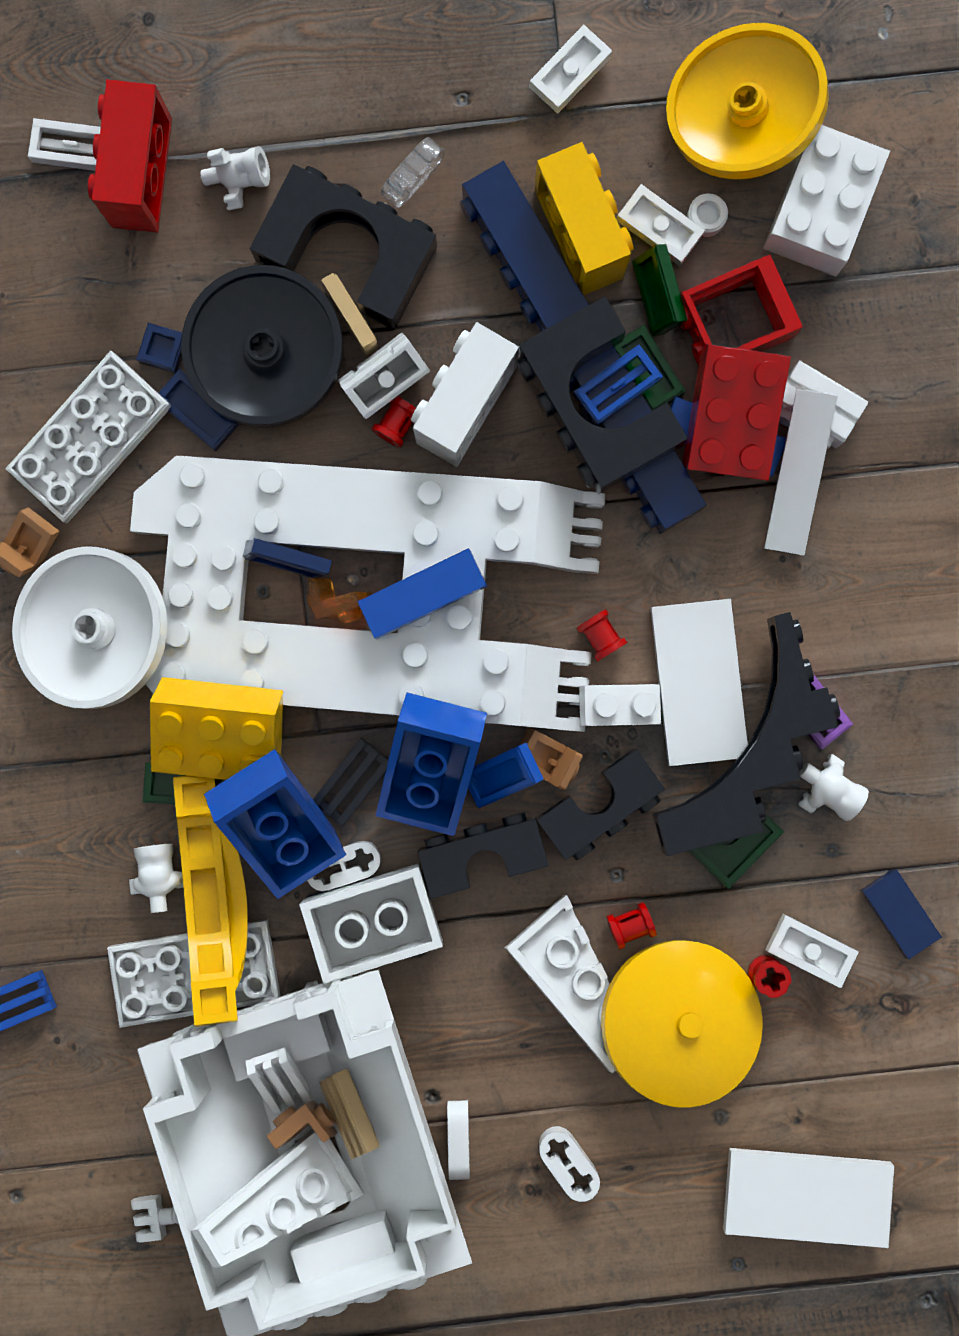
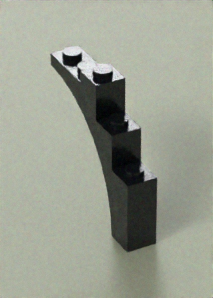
M791 612L767 619L772 648L771 682L764 712L747 746L733 765L708 788L681 804L652 814L662 853L666 856L763 832L761 822L766 821V813L761 798H754L753 791L801 779L798 770L803 769L802 756L797 745L792 746L790 739L838 727L836 718L840 717V709L835 695H829L827 687L815 690L810 688L809 683L814 681L813 670L809 660L802 657L799 644L803 643V633L797 619L792 620Z

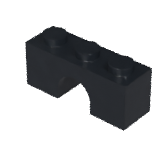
M632 749L601 771L611 788L610 801L603 810L596 813L584 812L567 795L536 817L565 860L571 856L576 861L581 859L595 848L592 841L604 833L608 837L615 835L628 825L625 819L637 809L643 814L661 801L658 794L663 792L665 788L637 749Z
M525 812L503 817L502 826L488 829L486 823H481L464 828L465 836L449 840L447 834H442L425 839L426 847L419 848L418 855L430 899L469 889L470 881L466 866L469 859L479 851L490 850L499 854L506 863L509 877L549 866L535 817L526 818Z

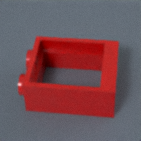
M770 254L681 293L687 321L680 326L683 330H689L694 341L691 344V350L698 365L702 344L712 345L695 306L750 282L754 284L774 332L737 347V349L762 352L795 338L802 329L801 321Z

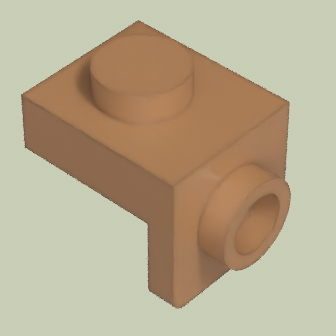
M29 507L20 510L4 541L0 543V567L17 577L38 569L60 531Z
M528 727L519 745L527 743L545 781L561 790H565L569 782L576 777L579 771L582 754Z
M313 1100L304 1104L297 1111L291 1106L272 1121L276 1128L266 1137L277 1150L289 1143L309 1125L324 1143L332 1139L338 1132L333 1126L336 1120L330 1110L322 1103L317 1105Z

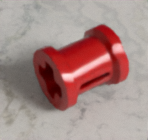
M397 396L390 401L391 406L380 423H375L371 430L387 443L400 449L404 444L402 438L413 423L411 418L416 407Z
M607 609L576 628L579 633L585 634L596 652L594 657L597 662L628 643L625 638L619 637L608 620L609 612Z
M644 902L637 904V909L614 917L612 914L606 916L611 934L619 950L625 948V943L648 935L652 938L657 936L652 918Z
M768 955L758 956L753 959L748 967V977L761 994H765L770 998H777L786 994L792 981L791 973L777 959ZM771 968L776 974L772 976L773 983L768 985L762 979L767 976L766 969Z

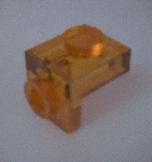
M313 578L308 580L309 591L307 599L311 610L315 613L316 619L338 618L339 623H346L363 618L362 610L357 601L372 595V592L355 591L336 597L331 579Z

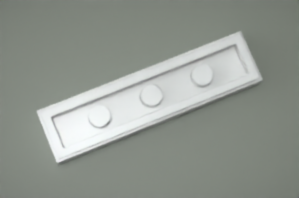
M796 388L764 549L805 555L838 398L836 394Z

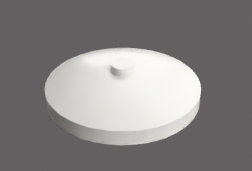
M77 547L63 551L44 562L27 580L19 595L12 626L14 650L26 678L48 699L73 708L98 709L113 706L138 692L151 678L162 658L167 638V614L162 595L150 574L139 563L122 553L100 547Z

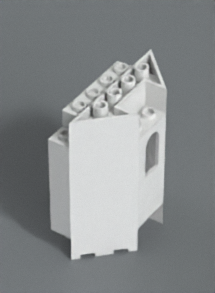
M378 970L355 977L351 975L326 984H318L317 981L308 982L302 990L238 1010L237 1022L195 1027L193 1024L173 1033V1037L150 1043L137 1049L152 1095V1099L143 1108L204 1306L206 1311L218 1307L227 1336H255L270 1330H291L303 1325L309 1317L333 1316L344 1311L348 1304L354 1302H376L384 1298L388 1291L394 1289H415L425 1284L427 1278L472 1264ZM285 1047L308 1083L312 1101L314 1100L317 1105L320 1103L324 1104L329 1110V1105L319 1082L347 1068L380 1146L351 1160L336 1123L333 1125L338 1132L335 1135L341 1157L364 1195L350 1201L346 1207L339 1211L329 1212L324 1216L317 1217L301 1225L302 1227L288 1234H283L269 1241L268 1244L222 1267L213 1268L191 1230L294 1145L296 1140L301 1139L313 1129L309 1125L289 1143L276 1150L266 1136L276 1128L272 1121L288 1109L286 1103L280 1104L281 1112L273 1114L248 1077L245 1061ZM274 1063L273 1065L280 1072L288 1088H294L280 1063ZM263 1067L260 1068L265 1077L267 1078V1080L269 1081V1083L271 1084V1086L273 1087V1089L275 1090L276 1094L279 1093L273 1085V1083L271 1082V1080L269 1079V1077L267 1076V1074L265 1073ZM301 1097L296 1099L297 1106L294 1109L297 1111L306 1104Z

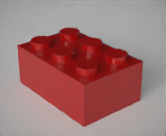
M106 79L105 94H100L98 99V116L101 120L100 134H95L93 139V156L97 160L95 174H90L88 179L89 198L92 199L112 228L158 233L172 116L155 84Z
M702 344L687 432L688 439L685 444L682 461L685 468L769 481L791 356Z

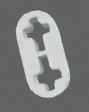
M358 841L343 846L347 855L329 866L340 864L342 870L330 876V883H325L323 878L316 879L315 876L307 881L316 890L329 891L368 878L380 867L381 853L378 847L368 841ZM360 848L363 849L365 854L372 853L374 857L368 863V870H363L361 865L348 868L346 861L354 859L357 856V849Z
M468 1100L448 1101L449 1180H469Z
M560 1126L546 1129L539 1140L540 1156L545 1165L571 1199L578 1202H586L593 1199L598 1193L600 1179L591 1160L567 1129ZM555 1139L558 1143L566 1141L564 1144L565 1153L568 1157L566 1161H563L557 1152L548 1153L551 1149L550 1140ZM575 1166L582 1176L590 1174L587 1178L589 1183L587 1188L583 1189L581 1185L572 1186L575 1183L573 1173L570 1171L572 1167Z

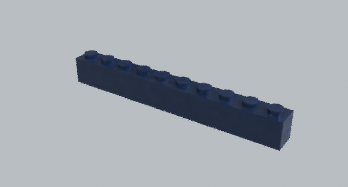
M504 160L462 184L463 200L459 201L462 211L470 223L476 220L483 232L479 235L483 247L490 257L496 254L503 266L499 269L501 277L509 290L516 288L523 300L519 303L520 309L529 324L536 322L542 332L589 305ZM615 348L609 349L582 365L570 380L569 392L577 390L617 361L620 357ZM626 367L588 393V398L592 400L629 372ZM632 381L596 407L599 413L636 387L635 382ZM640 395L598 427L608 429L624 427L652 411L644 397ZM582 404L579 405L584 419L594 425L590 415L586 414L583 410ZM675 451L622 481L630 495L636 493L643 507L639 508L648 527L650 529L656 527L660 534L697 514L707 505Z

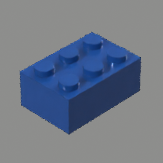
M406 692L375 816L455 836L480 747L487 713Z
M275 749L204 794L214 823L277 899L347 855L332 824Z

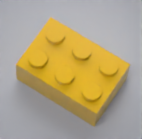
M580 142L537 160L534 192L567 268L584 296L622 280L630 262V251L634 247L627 228H620L614 214H617V206L610 190L604 191L598 179L601 177V169L594 153L588 154L583 142Z
M162 677L150 700L151 772L227 780L274 749L281 756L283 690Z

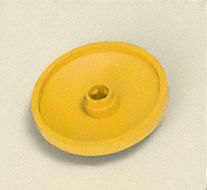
M749 23L725 29L711 36L697 46L682 62L675 73L668 91L666 105L667 121L677 148L694 167L719 178L749 179L763 176L782 168L809 146L824 121L829 101V88L825 67L814 46L802 35L784 26L770 23Z
M671 940L646 947L621 966L605 994L601 1013V1031L608 1058L619 1076L632 1089L657 1103L679 1108L696 1107L722 1098L737 1087L745 1078L755 1062L760 1048L763 1019L755 987L736 961L710 945L687 940Z

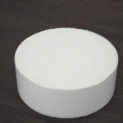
M709 193L702 194L692 201L687 212V218L705 230L703 237H710L719 233L724 227L728 218V208L719 196Z

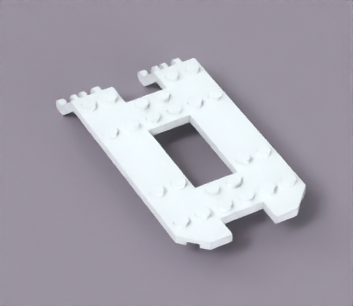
M175 456L140 486L133 496L130 532L144 535L168 536L162 596L167 614V638L162 658L155 672L147 681L146 686L154 694L161 678L166 677L283 690V705L389 715H400L406 692L486 712L485 723L585 732L586 726H580V717L568 716V718H559L556 715L558 702L580 706L579 695L558 693L559 686L579 688V686L589 685V680L584 677H560L561 662L573 663V665L589 666L591 664L592 652L480 640L484 589L398 629V633H390L379 639H374L371 631L243 621L249 560H245L242 556L245 544L254 538L277 545L405 554L403 580L469 548L484 580L486 577L487 561L523 563L574 573L598 574L600 563L598 559L572 558L570 553L571 544L582 545L587 548H599L602 537L578 535L572 533V530L601 531L603 521L597 518H575L574 507L577 505L592 509H602L605 505V494L580 491L542 481Z

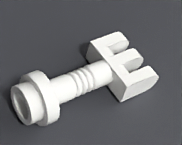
M161 1194L141 1196L131 1200L132 1210L148 1209V1212L133 1216L134 1226L150 1225V1228L142 1229L135 1233L136 1241L139 1243L162 1240L167 1235L165 1225L178 1223L174 1207L163 1208Z

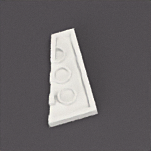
M563 895L504 948L610 1073H614L616 1070L606 1053L601 1031L602 1005L610 983L602 964L599 963L589 943L590 940L583 926L580 925L572 909L573 906L568 896Z
M312 1129L192 1229L191 1232L213 1268H218L268 1244L269 1241L283 1234H288L302 1227L301 1225L317 1217L328 1214L338 1206L348 1201H353L364 1194L332 1141L322 1142Z

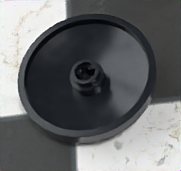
M255 265L243 267L214 280L199 294L192 304L182 331L181 353L183 364L195 391L210 408L222 417L250 427L268 428L282 426L297 421L311 413L331 392L339 376L343 361L342 331L337 315L327 297L304 276L277 266Z

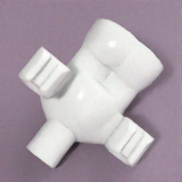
M260 146L230 154L223 148L208 151L207 158L211 159L212 163H210V166L212 168L201 170V179L205 186L221 183L227 188L229 194L224 195V202L228 204L227 210L243 208V188L250 186L266 187L269 185V164L265 152Z
M833 754L828 755V761L823 763L825 769L822 771L806 763L803 769L800 770L799 775L812 784L811 794L808 792L803 794L804 798L798 802V805L809 813H813L817 808L826 805L834 810L844 821L853 819L865 805L869 793L868 789L844 777L843 766L845 762Z
M173 844L134 848V856L138 864V877L129 880L130 894H143L149 897L151 913L167 911L166 894L174 888H184L182 872L173 870Z

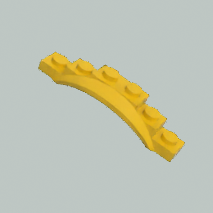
M196 776L173 777L185 898L194 1026L200 1027L237 1022L235 991L244 969L248 940L247 897L239 852L214 823L204 796L206 792L216 787L215 779Z

